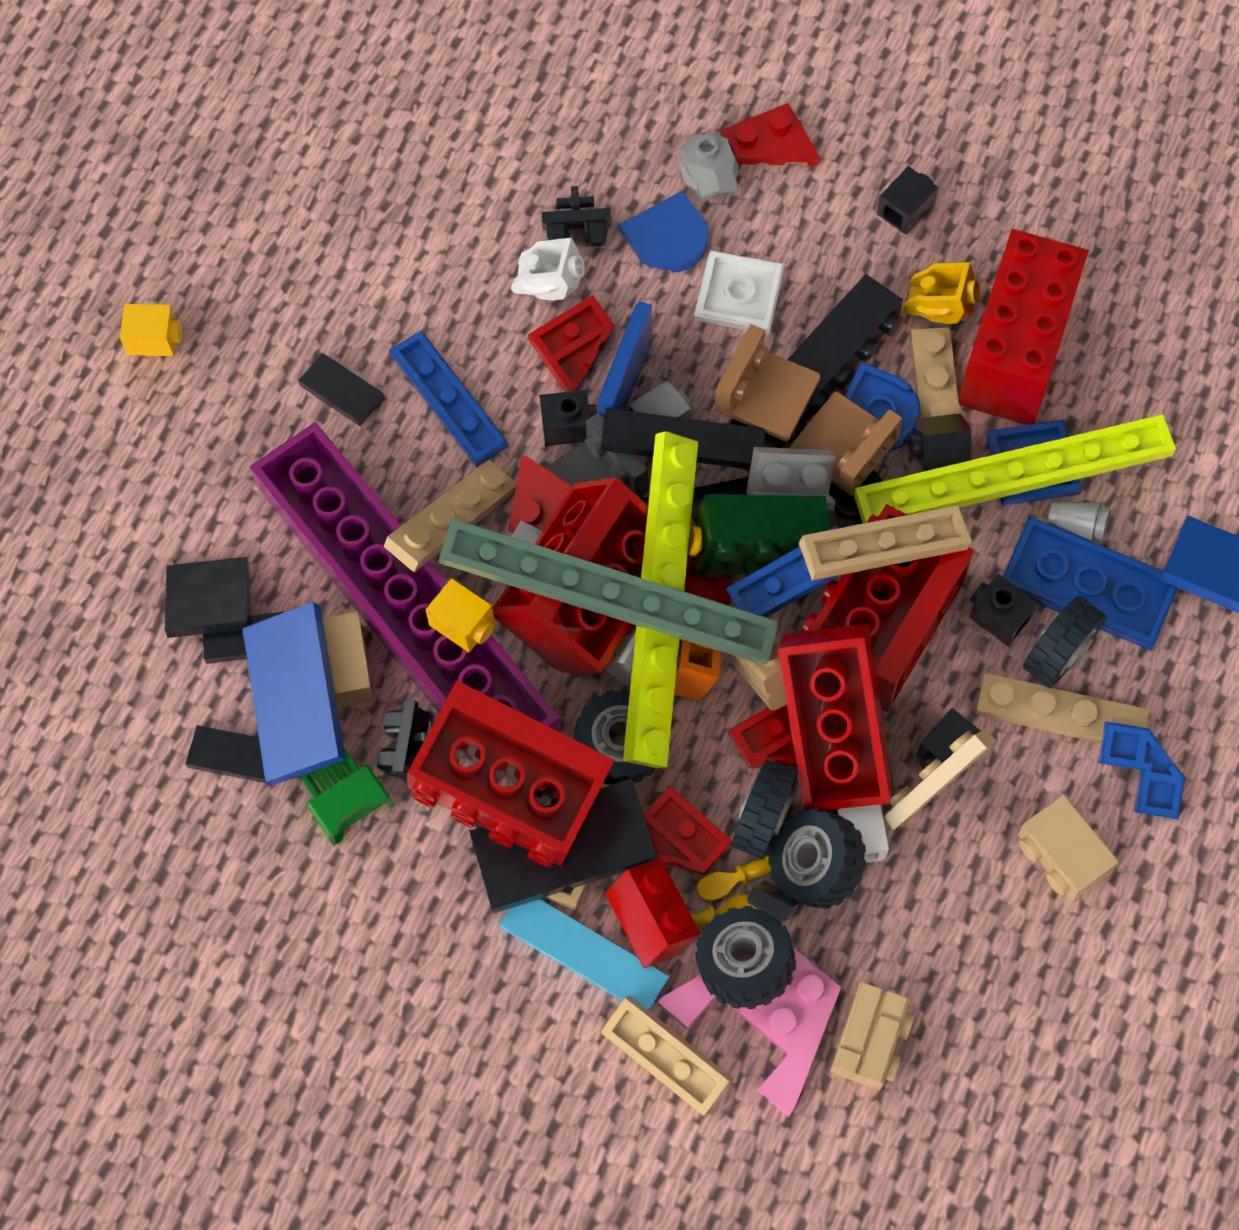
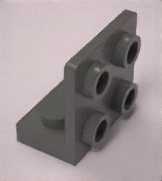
M599 412L586 420L587 438L585 441L545 468L572 487L575 483L617 477L638 497L648 491V470L636 455L600 450L603 417Z

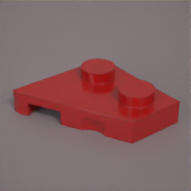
M787 704L776 711H771L767 707L732 727L727 732L748 768H762L766 759L783 766L797 765Z

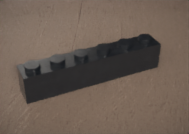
M865 274L787 359L820 374V382L788 440L791 443L794 442L806 427L805 422L812 414L816 415L830 398L829 395L836 387L843 389L848 385L855 373L853 368L860 360L866 363L873 357L879 346L878 340L884 334L891 336L902 322L903 317L900 315L903 299L868 274ZM732 419L729 423L732 425L751 427L735 419ZM765 433L764 447L782 448L788 441H783Z

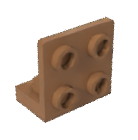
M750 324L716 387L715 411L751 427L763 428L765 433L783 441H788L820 382V374L768 352V348L764 346L765 330Z
M834 392L789 448L830 450L835 455L831 483L852 497L855 488L863 484L900 438L902 417L889 409L879 420L840 393Z

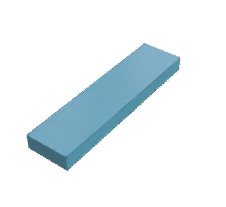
M540 899L510 908L499 923V927L617 999L623 1001L625 997L630 995L649 1011L669 981V976L653 966L644 969L638 957Z

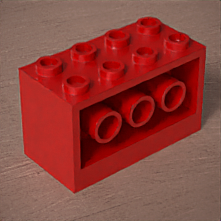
M1011 229L968 361L959 396V406L1024 425L1035 424L1086 262L1088 249L1017 229Z
M617 477L575 483L535 545L641 578L648 505ZM507 585L492 608L494 618L561 673H601L602 670L606 669L613 662L616 655L615 649L622 638L628 635L635 627L634 624Z
M886 504L879 516L872 514L866 523L906 516L907 514ZM968 547L967 550L843 574L839 581L834 579L830 581L821 598L824 604L819 614L817 615L812 612L801 632L868 624L881 708L888 713L964 584L975 550Z
M456 680L407 772V788L413 791L411 797L417 802L430 808H434L436 804H439L451 810L450 817L458 823L469 828H473L476 823L490 830L489 837L494 841L509 848H512L513 844L516 843L530 850L527 855L530 859L551 868L553 863L562 866L614 760ZM471 758L474 760L473 764L475 766L463 767L459 765L458 759ZM508 777L512 779L514 786L502 787L498 784L499 780L497 778ZM536 797H548L551 799L553 807L547 806L544 808L539 806Z

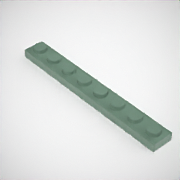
M453 518L450 522L438 563L762 665L769 662L778 626V621Z

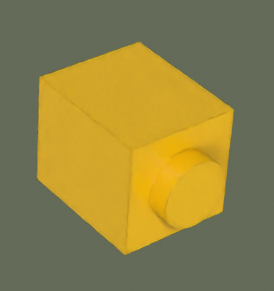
M124 304L120 340L127 355L173 356L175 343H181L183 328L181 320H176L171 305Z
M452 578L426 608L429 626L469 653L477 643L483 644L490 637L495 627L492 605Z

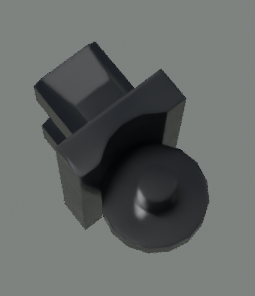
M571 186V197L556 198L557 210H572L541 212L543 231L547 230L548 240L570 238V229L585 228L586 247L606 246L608 227H611L610 208L580 209L595 207L594 196L579 197L578 186Z
M404 700L403 709L386 712L384 720L385 733L391 738L398 739L396 748H382L379 751L377 768L386 775L400 777L406 783L407 772L434 724V721H432L433 714L419 708V703L416 700Z

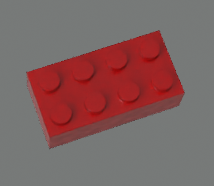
M862 624L783 634L778 646V655L804 810L810 811V808L824 811L890 804L894 785L869 625Z

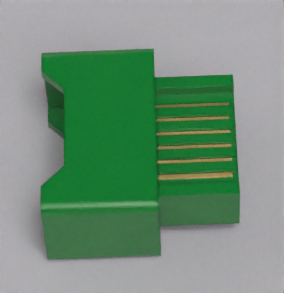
M344 749L346 760L300 777L313 798L307 803L308 808L333 846L343 840L346 828L385 803L390 809L394 807L390 796L369 765L359 769L346 749Z

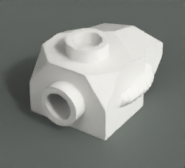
M572 238L538 241L530 249L522 252L518 260V276L514 278L511 290L516 294L533 295L543 300H562L578 289L580 278L584 276L585 265Z

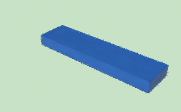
M422 330L389 350L390 356L475 467L480 466L509 447L507 440Z

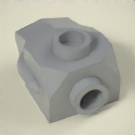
M713 132L697 133L690 137L678 150L679 168L682 178L689 189L696 193L701 202L707 201L708 198L720 193L730 192L733 194L738 192L736 177L739 166L726 138Z

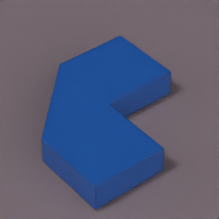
M1105 721L1098 763L1140 770L1134 812L1179 820L1185 777L1163 750L1151 730L1144 727Z

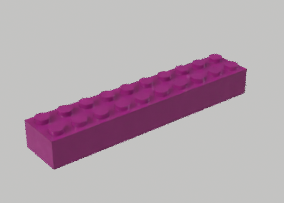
M316 422L249 466L260 492L354 609L358 611L362 619L438 713L457 680L562 733L560 717L492 635L483 644L477 643L469 653L429 626L426 608L448 583L431 561H428L417 571L413 572L384 547L387 536L401 527L400 523Z

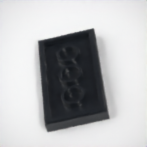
M632 779L600 788L562 866L555 863L552 864L551 868L543 866L527 856L530 850L516 843L513 844L512 848L506 847L489 837L491 831L484 827L469 830L493 913L625 872L627 869L658 860Z

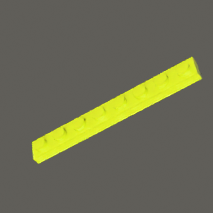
M1162 414L857 487L854 491V498L864 524L872 514L879 516L886 504L907 515L957 505L961 508L1172 457L1176 447Z
M664 431L655 434L641 578L684 592L698 441ZM636 625L623 761L654 768H663L668 765L679 638Z

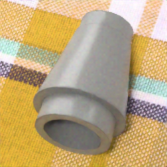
M1053 501L1048 524L1092 542L1094 538L1104 540L1109 525L1111 509L1102 507V503L1099 502L1060 503Z

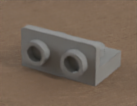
M754 447L746 493L748 495L826 496L827 509L834 510L835 500L829 495L835 455L830 450Z

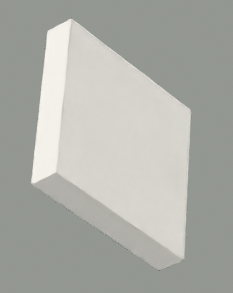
M710 250L694 314V321L748 330L750 324L764 329L765 334H770L785 264Z

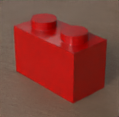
M662 859L627 869L605 892L644 969L679 956L701 935Z

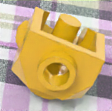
M933 263L926 270L915 273L910 279L909 296L903 305L904 314L925 317L931 322L942 324H957L972 313L974 303H978L980 299V284L978 280H975L971 263Z

